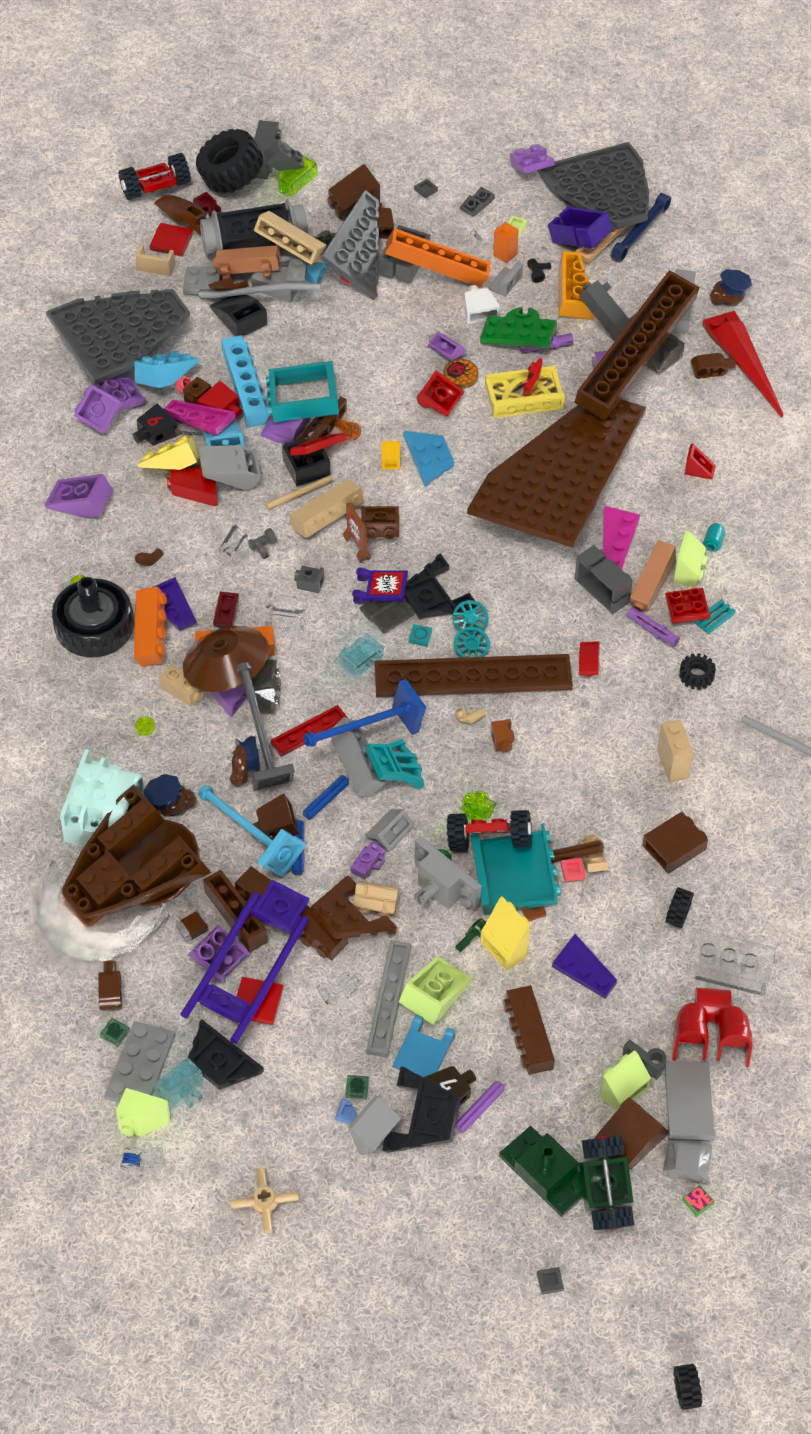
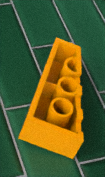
M562 251L559 263L558 316L593 320L594 314L579 297L583 292L582 288L589 283L588 276L586 277L585 267L580 253Z

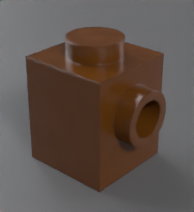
M196 377L183 389L184 401L197 404V400L211 388V385Z

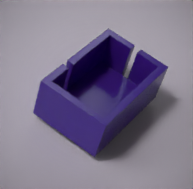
M569 206L559 214V217H555L547 225L553 243L575 247L580 246L588 249L596 247L613 230L608 212Z

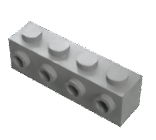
M343 717L334 727L356 720ZM361 728L331 737V742L339 754L338 757L346 769L345 772L352 782L355 793L371 797L386 784L385 780H379L367 755L365 747L368 743Z

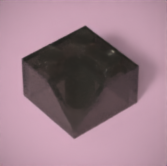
M670 333L646 367L657 375H661L683 358L685 343Z
M266 660L264 667L251 679L260 714L276 715V707H280V696H277V691H281V668H277V660Z

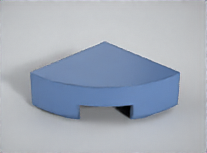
M342 1099L336 1120L351 1124L357 1117V1112L348 1100Z

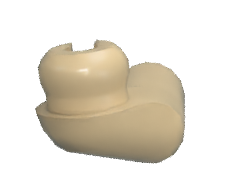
M458 708L455 711L456 719L459 722L473 724L486 716L482 708L472 713H467L463 708Z

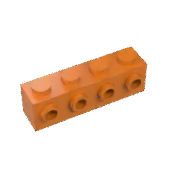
M158 586L136 590L134 658L141 666L164 663V655L166 654L164 638L166 637L164 621H166L165 604L167 603V598Z

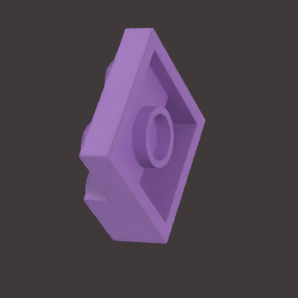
M539 144L531 145L528 149H516L513 153L509 154L511 166L524 174L555 165L554 159L547 155L546 148Z
M91 384L85 390L81 403L76 406L74 417L106 434L123 402Z

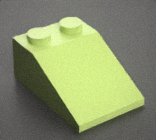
M437 956L406 983L399 1003L434 1025L446 1014L472 981V978Z

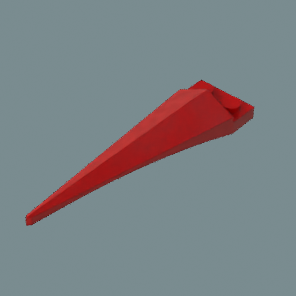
M735 310L704 319L702 325L710 338L730 358H735L739 368L758 388L776 413L783 418V411L743 321L739 319Z

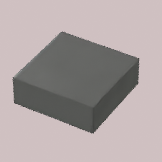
M425 179L415 185L414 190L426 199L438 192V187L430 180Z
M559 1267L537 1271L541 1295L564 1291Z

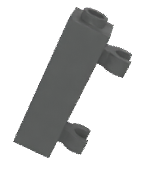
M598 280L593 284L589 282L582 288L583 292L579 297L611 337L616 340L634 315L628 318L607 291L613 287L610 281H607L604 285H601Z

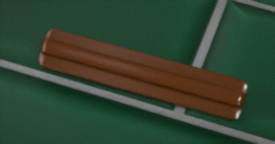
M596 840L553 850L554 860L551 863L603 852L604 843L602 840Z

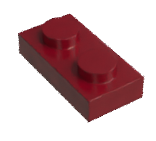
M220 591L213 626H233L239 593Z

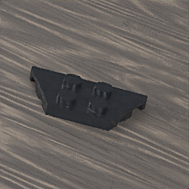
M203 1019L200 1020L197 1035L192 1043V1050L187 1058L189 1066L219 1090L264 1072V1067Z

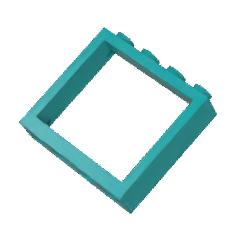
M333 361L268 369L269 376L266 377L269 415H273L274 422L339 414ZM328 379L329 397L277 403L276 386Z

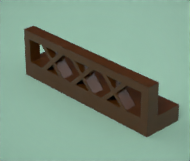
M339 397V414L315 417L299 437L300 443L304 444L329 435L347 411V399Z

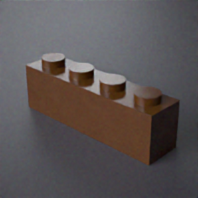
M219 870L203 879L204 891L232 928L246 902L223 871ZM250 913L237 935L248 952L267 943L265 927L257 917Z
M532 986L506 990V999H503L505 1012H509L511 1016L509 1018V1025L511 1031L515 1030L516 1033L514 1037L516 1048L521 1049L522 1055H520L522 1068L527 1069L528 1075L554 1070L555 1059Z

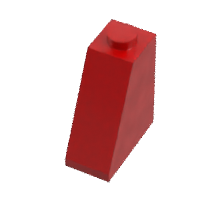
M201 467L183 468L181 470L170 469V477H167V487L171 488L172 495L211 506H218L216 481L203 477Z

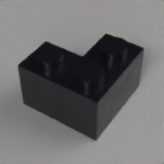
M300 441L282 445L283 462L296 486L330 475V460L324 448L306 455H291L290 449L301 445Z

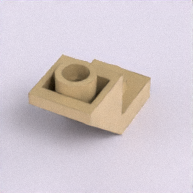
M586 835L583 837L584 839H578V843L600 840V838L596 837V835ZM603 852L582 856L584 868L587 872L608 870V861L603 857Z

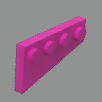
M172 400L164 408L172 418L215 436L222 432L236 418L234 411Z
M604 506L603 552L606 555V559L609 558L612 562L614 561L622 570L640 520V514Z

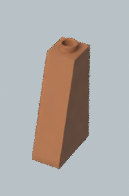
M660 540L657 541L630 597V605L638 611L644 610L648 612L676 563V546Z

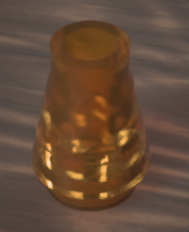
M341 417L336 420L335 427L342 433H345L347 439L356 440L360 436L361 428L358 423Z

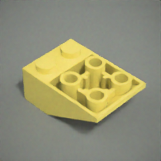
M185 435L176 439L173 445L167 443L161 446L155 453L153 450L145 453L137 465L143 468L181 470L200 459L198 447L193 436L187 438Z
M501 897L481 931L480 942L508 971L527 957L530 923L526 917L521 916L516 911L511 902H507Z

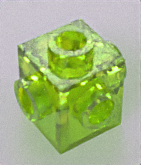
M478 790L465 795L460 810L465 812L467 818L471 820L488 821L497 803L488 798L489 795Z

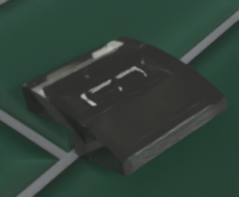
M405 600L369 601L359 608L370 622H374L383 634L414 616L415 613Z

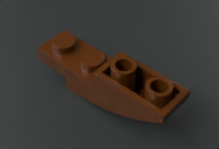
M164 195L154 202L157 207L178 224L185 222L201 235L200 220L207 219V212L186 199L173 195Z

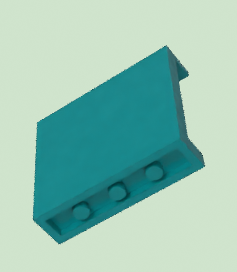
M544 823L541 824V831L532 832L531 847L514 848L511 835L480 840L479 834L471 835L478 883L482 885L481 902L484 915L492 913L501 897L507 902H511L516 911L523 908L530 909L558 904L557 896L561 895L559 883L555 884L554 878H558L556 865L552 866L551 861L554 860L553 848H548V843H551L550 831H545Z

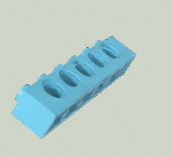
M242 335L221 339L222 352L235 393L239 396V404L243 410L242 415L246 428L267 424V417H270L268 406H265L266 399L264 393L260 392L262 387L260 380L256 379L258 377L256 367H252V355H248V342H244Z

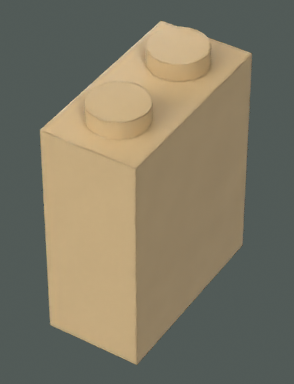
M681 719L661 723L657 752L668 781L674 782L688 779L693 750Z

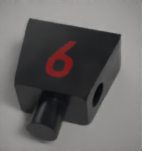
M157 403L137 419L138 431L132 434L137 443L146 439L154 446L178 436V423Z

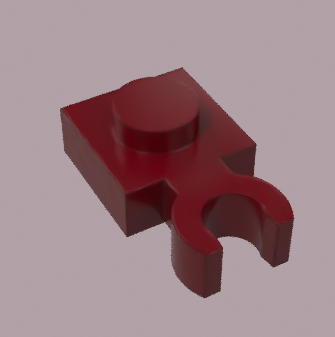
M208 192L193 198V203L204 211H208L210 218L213 210L221 213V207L217 205V201Z

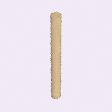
M331 475L267 502L265 506L268 510L333 482V478Z

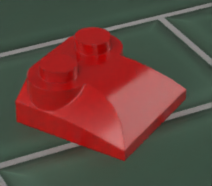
M436 370L418 394L417 401L420 406L424 408L431 407L447 417L465 391Z

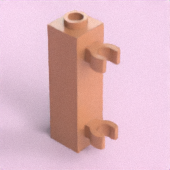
M278 245L217 250L216 257L213 258V266L217 269L218 275H223V280L230 278L231 274L264 271L263 276H271V271L279 270L281 264Z

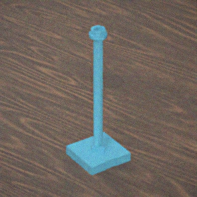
M202 786L198 792L202 800L211 801L268 847L257 863L284 878L307 844L283 829L279 831L274 840L270 839L213 793L212 787Z

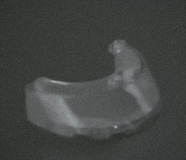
M53 860L37 892V918L46 938L62 953L84 961H107L128 954L155 937L170 918L166 904L161 903L158 911H150L145 917L137 915L131 925L123 931L102 932L95 930L80 920L74 908L61 894L68 875L62 874L56 861Z

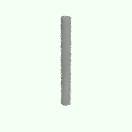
M746 715L742 717V723L811 756V747Z

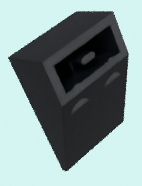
M249 295L226 297L209 305L211 310L234 336H245L267 325V310L256 298Z

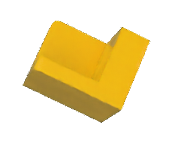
M382 441V469H400V441Z

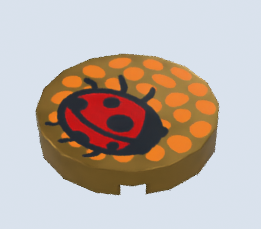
M455 359L449 361L443 369V376L461 389L467 386L468 388L472 387L478 380V368L470 360Z

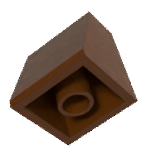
M363 164L328 190L329 197H327V202L330 207L334 208L336 216L340 217L344 222L365 190L378 199L380 203V184L367 166Z
M628 1097L595 1137L622 1135L625 1154L614 1156L615 1158L628 1157L629 1169L632 1170L669 1134V1131L638 1103Z

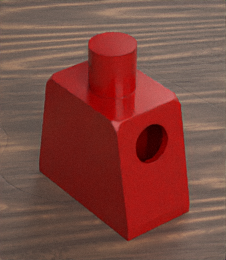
M220 380L197 400L198 405L234 411L237 419L243 413L239 404V396Z

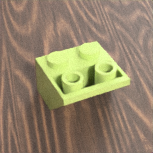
M635 1050L629 1055L625 1054L622 1056L614 1068L609 1067L603 1073L600 1097L617 1111L628 1097L635 1100L650 1087L651 1077Z

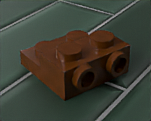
M361 506V521L367 528L368 539L376 537L393 539L394 537H399V506Z

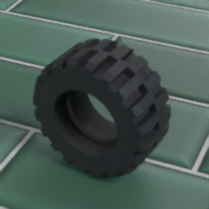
M228 129V131H221L218 135L215 134L212 136V139L207 140L205 145L200 148V153L196 157L197 171L208 188L222 194L227 192L233 193L235 190H241L243 186L249 185L250 181L257 177V173L260 172L263 164L262 152L253 137L247 131L241 129Z

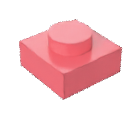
M581 858L561 860V869L565 882L585 879L586 874Z

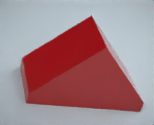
M693 443L690 444L684 475L713 479L716 465Z

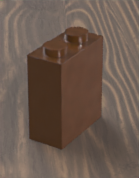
M681 811L645 834L642 846L669 874L705 851L708 838L702 830L700 831L694 825L693 820Z

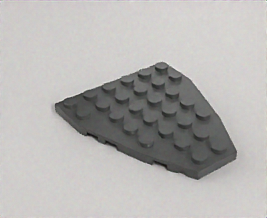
M630 142L554 161V166L537 170L551 191L577 208L608 212L611 226L616 229L648 221L649 188L643 167L644 162Z
M165 289L162 291L151 290V293L140 294V290L114 293L109 298L95 296V300L84 301V298H78L46 311V316L96 385L129 371L135 366L134 361L142 360V357L148 356L166 342L190 317V311L173 289Z

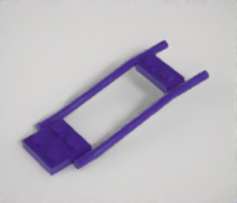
M274 880L271 881L262 896L257 892H253L180 1015L187 1019L197 1002H200L202 1006L236 1023H240L230 1038L232 1043L237 1044L309 922V919L305 916L301 917V914L308 905L310 898ZM250 913L288 934L291 933L251 1006L248 1002L213 984L209 985Z

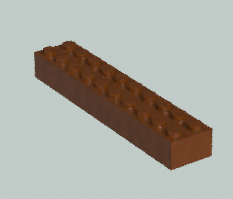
M669 270L577 390L574 403L599 418L606 420L694 303L700 287Z

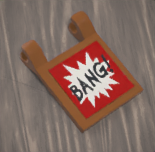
M347 503V528L343 533V537L346 542L349 541L351 536L360 548L356 557L362 563V559L365 557L368 560L371 559L367 551V528L351 503Z

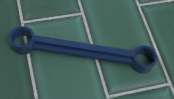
M664 193L658 195L654 206L648 211V221L637 224L621 243L617 242L611 251L612 259L619 262L623 261L628 249L656 217L669 208L671 196Z

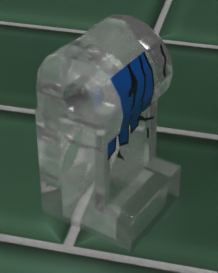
M125 1147L122 1152L120 1168L137 1173L161 1175L164 1162L163 1148L139 1149L137 1147Z

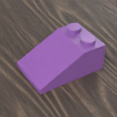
M103 474L60 479L54 486L44 506L47 509L84 518L97 517L103 512L113 492V488Z

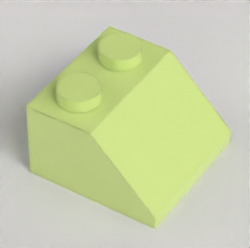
M685 531L677 558L674 582L696 587L697 582L702 581L704 570H701L702 566L706 567L708 556L705 555L706 547L690 531Z
M128 1088L125 1089L116 1110L119 1130L127 1136L137 1135L141 1137L169 1124L171 1120L168 1100Z

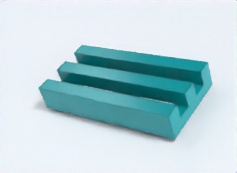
M722 599L709 608L710 619L695 621V624L708 635L735 615L736 610L730 609V605H725V601ZM725 611L727 612L718 620H716L713 624H711L709 627H706L709 623L717 619Z

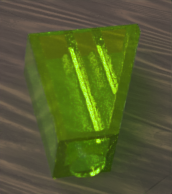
M303 156V168L281 170L278 176L279 190L283 194L292 197L317 176V163Z

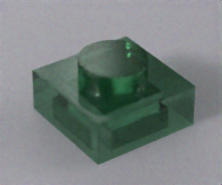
M111 1018L101 1031L100 1038L119 1047L130 1032V1027Z
M347 1075L345 1098L367 1100L369 1076Z

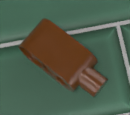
M721 353L697 355L690 362L697 379L723 376L727 373L728 369L736 367L734 357L724 359Z
M113 960L105 961L103 963V972L98 973L100 1010L122 1009L121 972L116 971V962Z

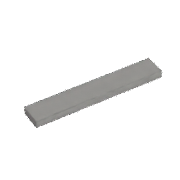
M390 941L366 1054L388 1057L411 951V943Z

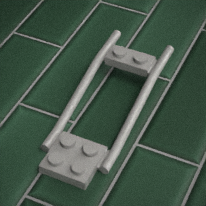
M296 255L281 256V263L289 262L285 283L217 291L209 288L208 284L221 281L222 275H218L213 263H205V267L187 266L183 293L199 294V298H224L285 289L321 291V284L305 283L307 262Z

